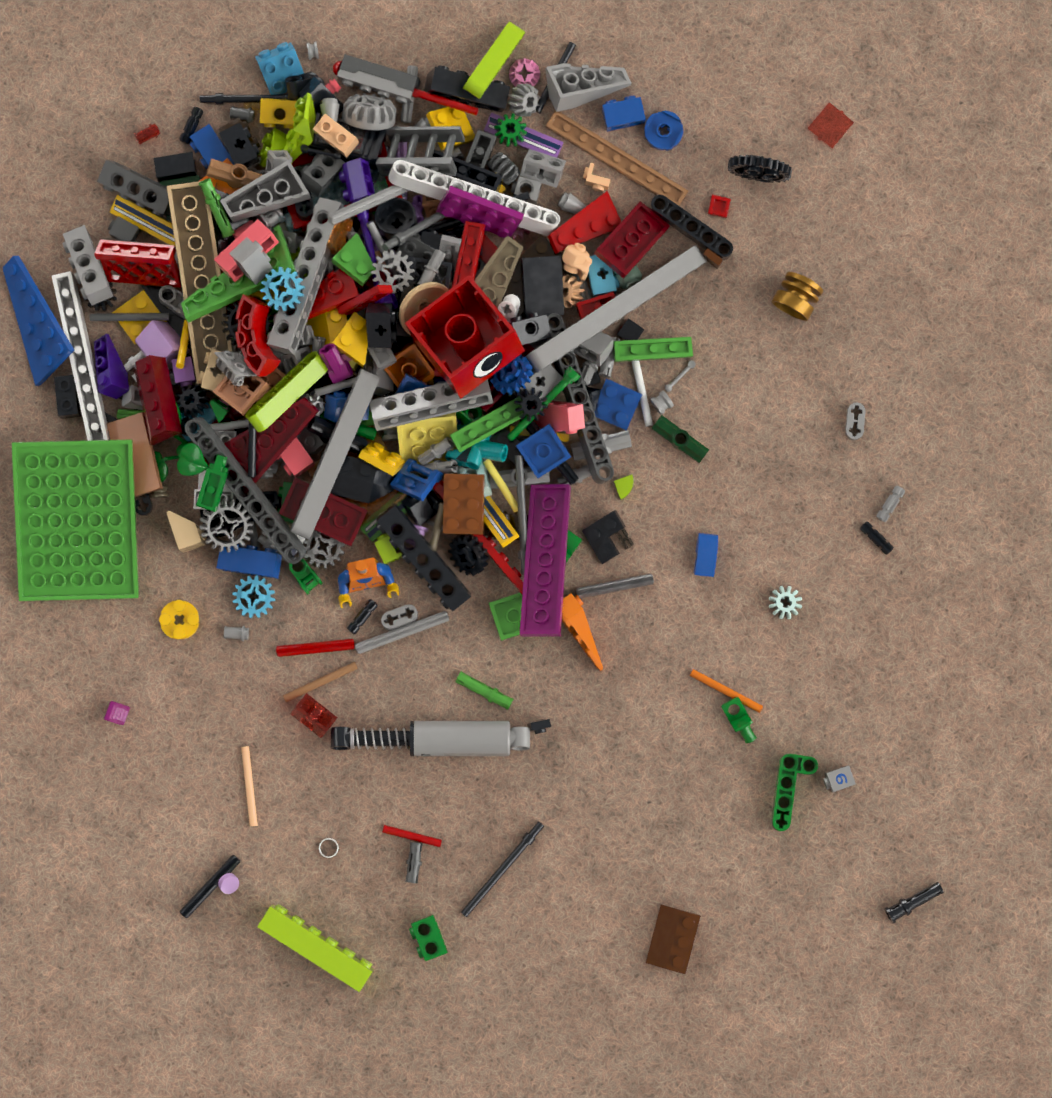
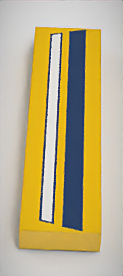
M119 195L116 196L110 209L111 214L123 218L169 245H175L172 222L136 205L131 200H126Z
M490 496L484 497V523L504 548L517 539L519 535Z

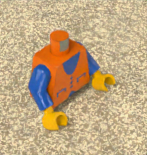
M375 558L348 563L346 570L338 576L339 593L341 594L338 600L341 608H343L342 604L344 602H348L349 607L352 606L350 596L347 593L388 585L387 595L389 598H391L392 591L396 592L399 596V586L393 583L395 580L390 567L387 564L378 562Z

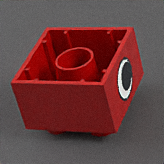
M470 275L405 322L416 345L460 399L525 351L515 329Z

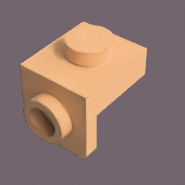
M590 163V167H585L583 178L586 179L585 185L592 186L593 190L599 192L608 190L611 179L593 175L594 163Z

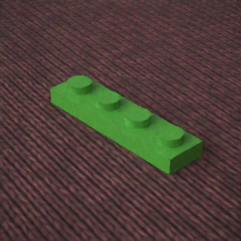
M691 337L613 342L614 362L693 357Z
M514 398L450 434L458 452H462L521 419L519 416L522 411L515 412V408L520 407V405L514 404V400L521 401V398Z

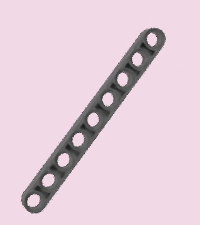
M552 313L548 316V322L552 320L556 323V328H552L549 325L551 336L554 338L566 330L563 318L559 314ZM574 350L563 356L569 361V365H564L560 358L554 362V366L562 377L565 374L564 371L569 366L581 376L575 384L569 383L563 389L566 402L583 404V411L588 420L585 422V428L578 429L577 434L592 479L598 484H604L613 477L614 469ZM574 395L580 396L581 403L575 401ZM587 432L593 434L594 440L587 438ZM593 451L599 452L600 459H596L593 456ZM600 469L606 472V478L600 476Z
M195 417L188 421L185 425V432L193 443L198 445L209 463L215 464L218 454L227 457L225 468H228L226 485L284 559L291 564H296L306 555L305 546L294 533L290 532L291 528L251 477H248V473L208 422L202 417ZM194 422L199 425V427H200L199 432H197V431L194 430V428H193V423H194ZM206 438L211 440L212 447L206 445ZM230 470L236 472V479L231 477ZM243 486L249 489V495L242 491ZM255 502L261 504V510L255 508ZM267 517L273 519L274 526H270L267 523ZM280 533L286 536V542L280 540ZM291 550H297L299 557H294Z

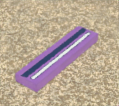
M491 113L484 132L495 136V133L498 131L494 130V126L499 125L497 119L500 118L504 121V117ZM509 127L507 128L508 134H510V132L514 133L513 127H511V129ZM528 127L523 129L527 131V135L522 136L524 138L523 142L517 140V146L558 157L563 146L562 141Z

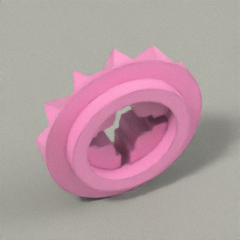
M523 58L516 60L511 65L509 78L515 87L521 83L535 86L540 78V70L533 60ZM523 66H525L527 72H530L527 75L526 81H524L522 75L516 74L522 72Z

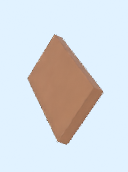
M141 412L107 423L110 440L133 439L135 497L163 489L153 446L150 445L144 413Z

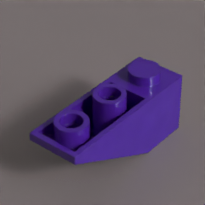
M106 333L94 341L98 393L118 399L129 391L128 373L109 334Z

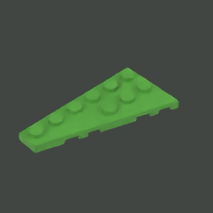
M278 224L273 228L275 230L273 234L279 243L267 253L271 259L269 263L277 272H279V267H283L284 272L287 268H291L292 274L296 269L282 228ZM224 272L218 277L215 275L210 279V284L203 289L199 288L181 303L185 319L189 323L240 300L243 294H253L265 288V285L261 282H267L268 279L264 277L255 285L245 275L236 282ZM281 276L275 278L273 282L279 281Z

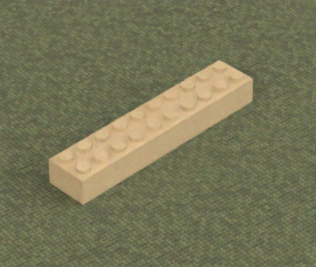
M201 181L167 186L184 300L199 288L203 289L210 284V279L215 275L217 277L221 275L220 267L214 261L218 253L211 209L209 204L205 203L206 198L199 186ZM226 306L189 323L187 321L197 384H202L198 383L201 371L205 372L207 364L203 363L206 352H211V349L221 352H233L231 339L226 340V336L230 333H223L222 331L224 328H228V326L221 324L222 321H228V319L223 317L224 313L227 314ZM217 365L214 368H210V371L213 372L212 376L216 377L217 374H221V370H219Z

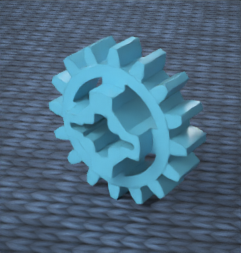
M279 267V272L272 269L271 276L265 275L268 279L267 282H261L265 285V288L260 291L266 293L263 300L269 299L270 301L267 305L271 307L275 304V310H279L280 306L283 311H287V306L294 309L293 303L300 304L301 302L298 297H304V294L300 293L301 290L305 289V286L300 285L303 279L296 278L298 275L296 271L291 274V268H287L285 272L283 267ZM281 276L279 281L273 282L275 278ZM291 279L294 281L296 289L292 288L290 284ZM284 286L287 288V291L281 294L279 287ZM270 289H273L275 293V299L272 297ZM293 296L289 301L285 302V298Z
M258 575L255 576L254 580L247 576L248 581L246 582L241 579L242 585H235L238 591L232 592V595L237 597V599L233 600V603L239 604L236 610L243 609L242 615L245 616L249 613V618H253L254 614L260 618L261 612L267 615L266 609H273L270 602L276 601V599L271 597V595L275 594V591L269 590L272 584L265 585L266 579L263 578L259 581ZM252 584L249 590L243 591L246 586ZM260 585L264 587L267 595L259 591ZM256 591V595H258L259 598L255 599L252 603V599L249 598V595H253V593ZM241 599H245L248 602V609L242 604ZM266 602L263 607L257 609L258 604Z

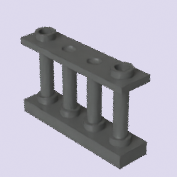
M395 126L387 129V136L391 142L387 157H377L376 166L381 176H388L394 162L397 160H404L448 176H456L457 168L451 156L455 142H465L460 126ZM399 142H410L406 157H395ZM418 142H428L424 157H414ZM436 142H447L443 157H433Z

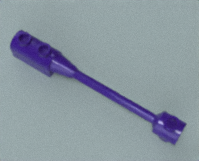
M357 158L342 165L343 171L339 172V178L342 183L346 182L347 189L343 190L345 201H350V204H353L375 194L368 161ZM369 210L357 214V218L361 224L366 251L372 263H377L371 233L366 225L369 219ZM378 281L373 282L374 286L379 284ZM393 293L375 302L392 303L393 309L398 308V302Z

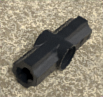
M315 415L309 422L307 430L326 439L328 444L337 422L331 423ZM355 435L349 451L359 455L361 450L367 446V439Z

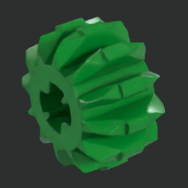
M512 113L510 119H508L507 114H504V121L500 118L497 119L499 125H495L494 130L498 131L495 133V136L500 138V144L506 141V147H509L510 142H513V145L516 147L517 140L520 142L524 141L522 136L527 135V131L523 129L527 125L526 123H521L522 117H518L515 120V114ZM509 127L511 129V127H513L514 133L510 132V134H508L507 128Z

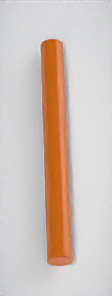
M695 669L689 675L732 699L739 697L743 705L758 713L763 708L757 702Z

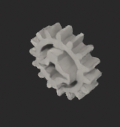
M390 250L389 255L384 251L382 252L383 258L377 256L378 263H372V266L376 268L371 271V274L376 275L373 282L378 281V285H391L392 293L396 292V288L402 292V286L409 287L410 285L407 281L414 279L410 276V273L415 272V270L409 267L413 262L406 261L408 255L401 257V251H398L396 255L393 250ZM393 258L390 264H382L386 259ZM400 261L404 264L406 272L401 270ZM395 266V271L401 275L398 274L390 277V272L384 268L388 269ZM379 271L384 273L386 277L385 282L381 279ZM395 279H403L401 283L392 285Z
M315 530L310 539L303 542L307 544V547H305L307 551L305 559L311 558L309 563L312 565L316 562L317 568L323 564L324 568L327 569L329 563L334 567L335 560L341 561L338 557L339 554H345L341 550V548L345 547V544L332 538L324 539L321 533ZM315 538V547L311 549V543ZM319 539L325 545L329 544V546L326 547L328 555L323 550L319 551V548L321 547ZM337 545L336 553L332 556V548ZM315 556H325L326 560H319Z

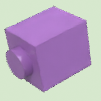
M191 356L185 358L183 369L176 367L177 359L171 360L177 386L180 385L181 388H186L188 384L192 385V383L196 382Z

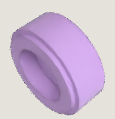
M227 873L219 879L218 887L223 893L231 894L238 889L239 880L234 874Z

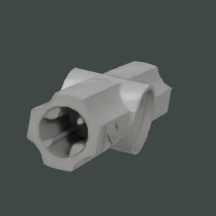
M628 430L610 435L602 434L608 454L632 447ZM580 442L570 444L574 461L586 459ZM593 451V456L600 457L599 452Z
M530 467L524 468V485L550 482L549 472L537 478ZM516 468L498 471L507 487L517 486L514 480ZM489 473L491 489H498L497 484Z

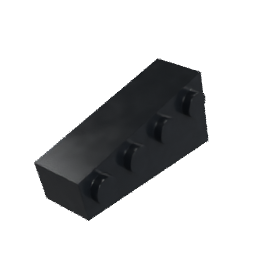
M439 65L427 74L424 87L425 92L450 100L456 99L457 102L466 105L475 103L476 108L503 112L506 109L510 86L505 85V82L494 80L482 97L478 99L463 89L470 77L465 71L457 70L454 72L450 71L446 66Z

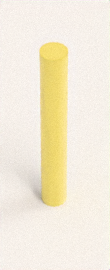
M487 459L483 464L514 513L517 512L518 504L491 460Z

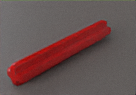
M353 639L283 645L276 647V654L278 657L353 650L355 644Z

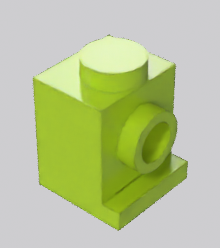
M387 533L377 537L378 541L374 542L384 564H389L402 558L401 552L398 554L396 552L399 550V547L395 549L392 546Z

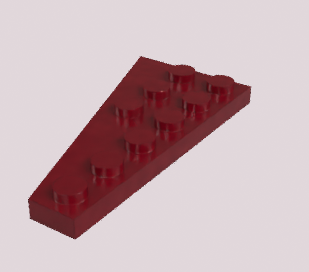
M305 397L292 404L266 430L262 432L256 431V477H251L255 484L319 412ZM248 430L224 444L248 473ZM204 457L206 463L208 464V466H210V463H209L208 460ZM230 470L231 477L236 479V472ZM246 486L242 487V491L247 494L249 489Z

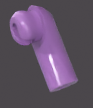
M416 195L413 197L411 204L415 208L417 222L420 223L424 220L422 215L424 207L422 206V196Z

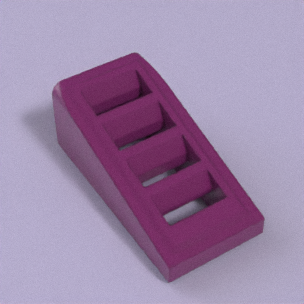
M110 701L104 720L124 725L130 707Z

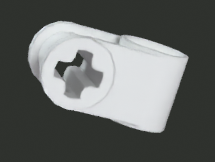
M509 294L504 297L498 306V310L508 322H510V318L517 317L520 307L519 298L514 294Z

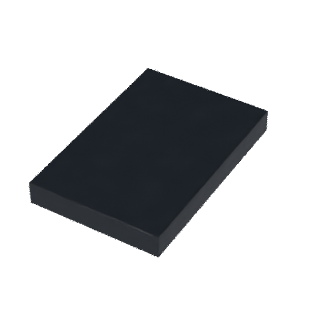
M561 256L521 258L524 318H528L527 314L539 312V315L547 314V316L552 313L564 315Z

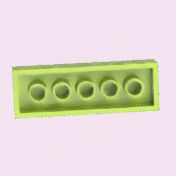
M280 904L269 907L257 926L259 929L358 992L362 990L374 971L371 967L373 965L371 962L364 958L361 960L354 957L355 952L347 947L343 950L337 946L339 942L330 936L327 939L321 936L322 931L314 926L307 927L304 925L305 920L295 915L292 917L288 915V910Z

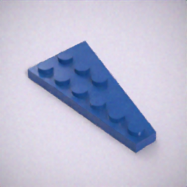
M13 256L2 269L35 386H40L75 350L21 258Z

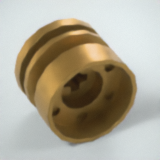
M787 272L785 275L786 280L781 282L782 287L787 291L777 290L771 302L776 308L802 321H808L814 310L813 306L808 302L817 303L819 301L817 296L822 295L823 289L806 276Z

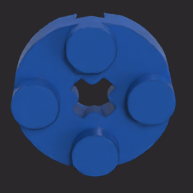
M671 111L652 114L645 124V139L657 150H671L680 143L683 136V125L680 118ZM667 126L669 133L661 135V131L658 130L659 127Z

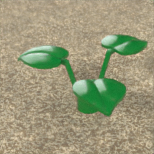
M176 403V407H177V411H178V416H179V420H180V425H181V413H180L179 407H178V405H177V403ZM178 435L173 436L182 442L177 447V455L162 458L160 452H154L161 482H164L168 475V466L165 463L167 460L179 459L177 469L184 476H194L209 468L198 445L194 443L188 444L187 440Z

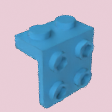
M291 42L281 43L277 45V48L263 50L258 56H255L271 95L287 92L285 78L304 74Z

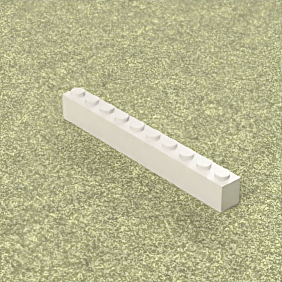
M71 271L52 275L63 330L75 350L69 358L87 440H110L101 393H98L96 368L75 275Z

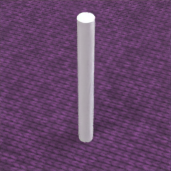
M631 361L637 390L642 394L640 403L645 426H653L640 362Z

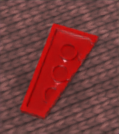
M608 191L547 236L555 254L565 251L568 245L582 244L610 233L621 223V219Z

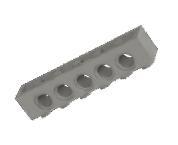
M487 379L461 399L446 382L387 397H379L370 400V407L376 431L492 404L493 400Z

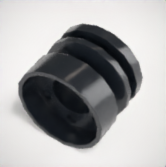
M395 197L380 204L374 215L376 227L384 243L389 241L393 235L399 232L402 233L418 224L415 208L409 201L403 198ZM394 246L391 249L398 250L399 246Z

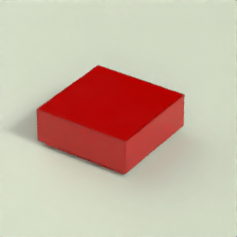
M712 194L707 214L726 219L731 199Z

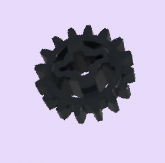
M461 534L452 539L453 542L449 544L451 549L448 550V553L452 554L450 560L455 561L453 566L460 567L459 572L461 573L464 570L467 576L470 573L474 576L482 572L484 567L488 565L486 560L489 559L485 555L487 549L482 548L483 542L478 543V537L472 538L471 534Z

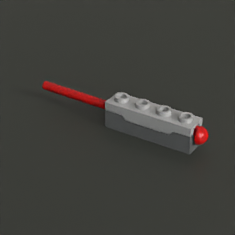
M344 54L342 61H337L333 65L334 74L342 81L341 84L347 87L355 85L367 93L374 91L378 93L377 95L384 96L387 99L389 96L394 97L397 102L407 104V102L414 103L415 98H421L475 116L478 113V108L419 90L421 81L415 75Z

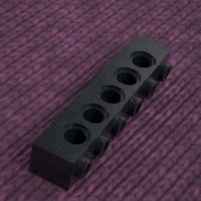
M396 503L377 517V528L383 534L386 532L391 538L389 542L395 549L400 548L403 552V559L408 564L412 563L415 566V573L420 579H426L429 583L427 587L433 594L437 593L442 598L440 602L446 609L450 608L454 611L471 597L470 591ZM394 524H400L403 529L401 532L395 533L391 527ZM405 540H414V547H406L404 545ZM425 554L428 560L420 563L417 560V556ZM437 569L441 574L439 577L433 578L429 574L430 571ZM449 584L453 587V590L450 593H445L442 587Z

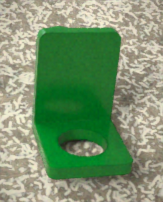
M735 697L721 705L734 731H740L745 743L753 742L757 738L750 727V724L753 722L739 697ZM736 704L740 708L739 712L734 715L730 714L728 711L729 707Z

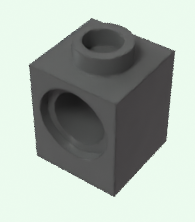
M119 216L116 220L113 219L108 227V230H110L109 235L118 241L135 242L141 232L139 227Z

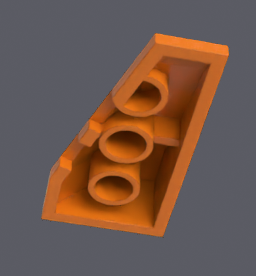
M571 593L563 598L562 622L597 669L601 671L603 666L585 612L581 607L584 603L578 595L573 596Z

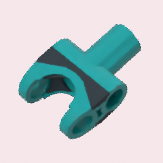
M457 425V430L466 425ZM490 435L460 453L458 450L447 451L445 458L448 461L456 460L458 463L456 465L460 467L478 470L483 458L504 462L507 458L508 446L506 444L490 442Z

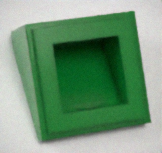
M213 398L210 401L218 422L221 423L231 409L217 398Z

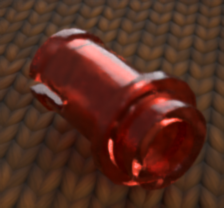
M150 123L149 127L134 135L139 144L142 145V143L153 137L158 138L161 132L156 123L153 125Z

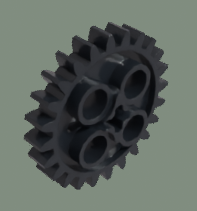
M756 155L730 157L727 168L735 176L764 183L789 181L792 173V167H789V164Z

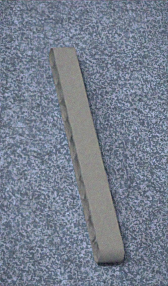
M697 245L693 246L526 356L535 371L537 373L706 263L707 260Z

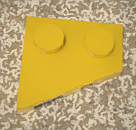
M354 312L331 344H335L339 351L361 367L366 362L368 347L366 319Z

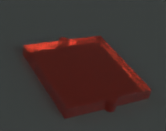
M829 102L807 129L815 134L819 141L822 140L833 149L854 122L844 115L842 110L839 111Z

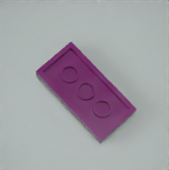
M453 186L448 188L436 212L446 217L460 220L462 223L470 221L485 224V231L494 233L502 238H506L507 235L511 237L524 216V213Z

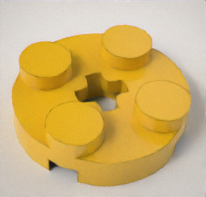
M172 601L161 611L159 617L161 629L170 638L178 640L187 639L194 635L199 627V613L187 601ZM183 615L184 624L181 625L179 623L176 625L174 616Z

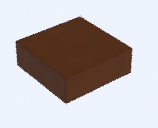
M708 248L703 253L707 262L716 269L720 267L723 259Z

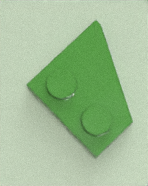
M357 233L331 261L361 286L373 276L371 271L375 270Z

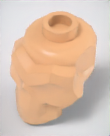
M575 243V245H568L562 255L563 269L569 273L577 274L582 281H585L589 272V266L592 264V259L585 250L586 247L584 245Z

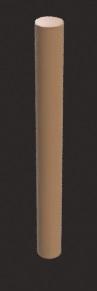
M355 662L350 663L283 695L284 700L287 703L358 669Z

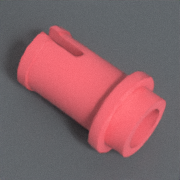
M335 79L329 80V83L325 85L332 94L335 92L339 93L338 90L341 89Z

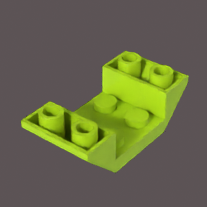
M310 93L297 100L295 104L296 112L293 117L294 126L293 129L288 131L287 135L274 128L263 137V148L260 152V165L262 167H266L268 150H287L292 157V162H290L292 164L302 153L300 150L301 146L304 144L309 146L313 142L316 113Z

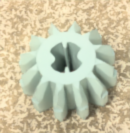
M780 586V593L777 590L772 592L776 598L769 597L770 601L775 602L770 604L769 608L776 607V610L772 613L773 615L781 612L779 619H783L785 613L787 619H791L790 611L796 616L798 612L795 608H802V605L796 603L801 601L802 597L795 598L794 596L798 591L795 590L791 594V586L787 587L786 592L784 587ZM784 597L788 598L787 602L790 603V606L787 605L786 608L780 602L781 599H785Z

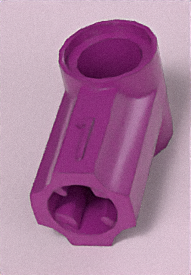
M326 344L319 350V354L328 368L329 377L334 384L353 376L349 362L342 358L335 344Z

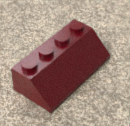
M153 355L136 361L134 372L150 445H155L182 432L167 361L165 357Z

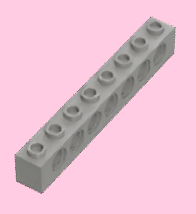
M319 197L318 203L313 208V217L307 225L305 239L300 244L299 256L294 261L296 272H298L296 278H302L308 273V276L300 283V285L305 286V289L301 290L304 297H298L301 303L294 302V309L287 306V311H283L280 306L278 313L275 314L272 331L267 336V345L273 351L293 356L296 354L342 222L335 225L329 223L328 220L324 224L322 222L328 219V214L344 208L341 202ZM312 255H315L312 260H309ZM291 279L290 284L293 289H296L295 283ZM293 296L285 298V302L289 301ZM292 310H295L294 314L289 315ZM286 328H289L285 334H282Z

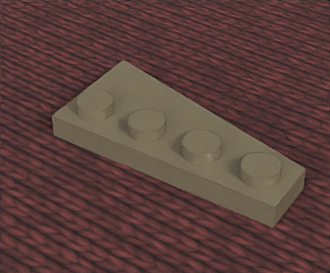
M508 235L474 280L497 309L502 302L524 248Z

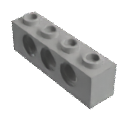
M85 225L64 233L65 242L62 244L66 253L71 255L68 258L71 267L77 270L74 275L78 284L82 283L83 288L80 291L84 300L88 299L91 305L113 297L101 262L95 258L94 253L96 249Z

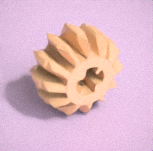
M564 275L562 278L565 308H571L576 306L575 304L578 303V300L584 299L580 294L585 290L580 289L583 282L577 281L576 276Z

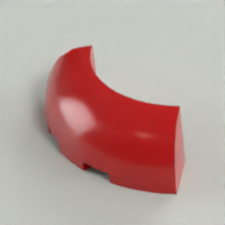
M243 294L236 314V319H238V332H235L238 348H241L244 356L243 360L251 371L259 377L267 376L281 362L267 345L266 320L270 306L259 299Z

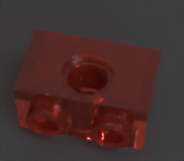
M307 693L290 713L320 738L325 735L338 718Z

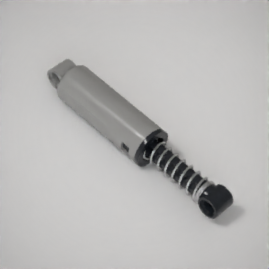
M410 721V731H405V728L402 731H397V728L394 731H389V728L386 731H381V728L378 731H373V728L370 731H365V728L362 731H357V728L332 727L330 748L333 750H349L350 748L354 749L355 746H358L359 749L362 746H366L367 749L370 746H374L377 749L378 746H382L385 749L386 746H390L393 749L394 746H398L401 749L402 746H406V749L410 747V756H509L510 749L518 751L530 749V728L513 727L510 729L509 721Z

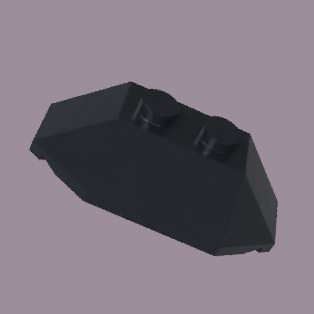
M346 455L330 493L370 504L394 491L390 484L398 472L391 476L362 459Z

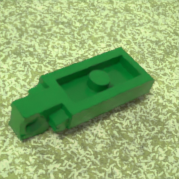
M217 455L215 464L210 463L204 476L196 506L217 512L228 475V468H225L227 457Z

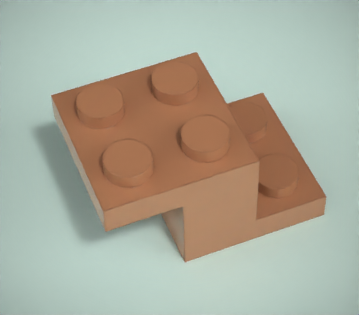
M276 368L267 376H245L243 379L244 383L241 386L233 385L225 376L213 393L244 416L251 406L257 403L286 374Z

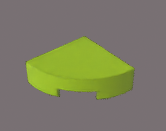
M633 475L614 481L620 500L624 499L631 492L634 482Z

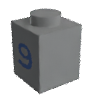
M849 765L825 773L826 778H823L826 789H830L831 792L856 784Z

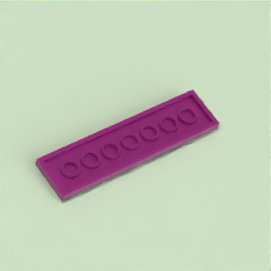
M570 484L531 485L520 621L521 637H561L571 494Z

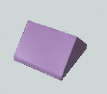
M152 320L135 339V342L146 357L149 355L165 357L167 364L172 362L171 360L178 357L181 338L168 322Z

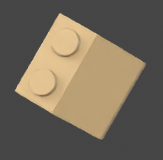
M171 511L166 512L178 549L184 553L205 546L204 540L207 538L201 536V533L205 530H200L196 523Z

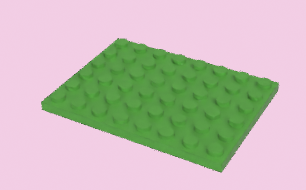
M133 439L12 442L19 601L139 598Z

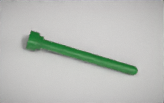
M569 366L564 371V378L545 396L547 400L542 402V404L548 405L569 383L576 382L581 376ZM533 415L530 422L527 421L526 416L508 434L507 437L510 441H513L534 420Z

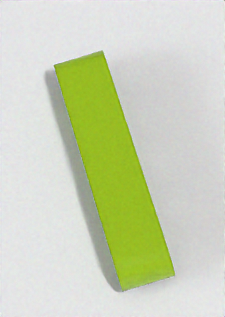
M509 21L471 74L463 89L480 99L519 44L525 31Z
M317 351L306 355L247 411L245 417L257 432L266 430L327 372L328 368Z

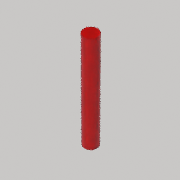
M384 825L382 833L440 847L442 842L441 839Z

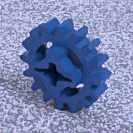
M520 354L492 375L490 381L495 389L503 395L506 392L512 395L513 391L519 393V388L525 389V383L531 382L528 377L533 375L531 371L533 367L528 359Z

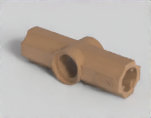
M211 159L206 176L227 182L230 187L237 189L244 187L262 176V174L247 170L242 164L230 165Z

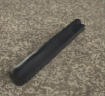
M232 855L180 910V914L185 918H189L218 887L219 879L236 868L240 863L239 858Z

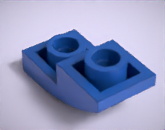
M698 533L694 575L714 577L718 551V535Z

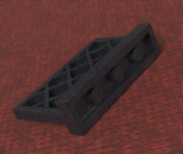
M408 256L406 260L407 262H413L409 267L414 269L415 272L410 273V276L414 278L416 275L417 279L415 281L414 279L408 280L407 282L410 286L406 287L403 285V291L398 292V308H396V323H394V329H397V336L412 338L400 324L399 310L405 296L421 278L416 271V263L422 262L427 265L430 259ZM442 261L441 266H447L446 275L441 279L435 275V279L440 284H443L441 281L445 279L444 286L449 289L452 263ZM402 264V271L406 272L405 266Z

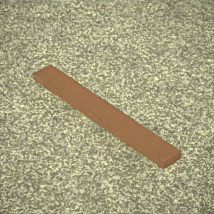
M554 111L545 126L655 195L666 196L678 206H680L688 193V190L560 112Z

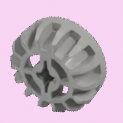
M363 93L362 96L355 94L350 96L343 104L342 119L353 127L365 130H384L391 128L395 124L396 108L391 100L385 99L384 96L377 97L375 94L371 96Z

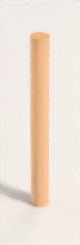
M249 746L241 747L249 824L250 826H258Z

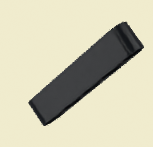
M656 195L652 199L650 209L667 224L703 249H710L721 259L726 260L731 256L733 245L725 237L666 196ZM657 201H661L664 203L665 207L663 209H657L654 206V203ZM677 212L681 218L677 221L672 220L670 217L671 213ZM690 223L694 224L697 230L690 232L686 226ZM704 235H710L713 238V241L711 243H706L703 241L702 237ZM726 246L729 252L722 254L719 252V247Z

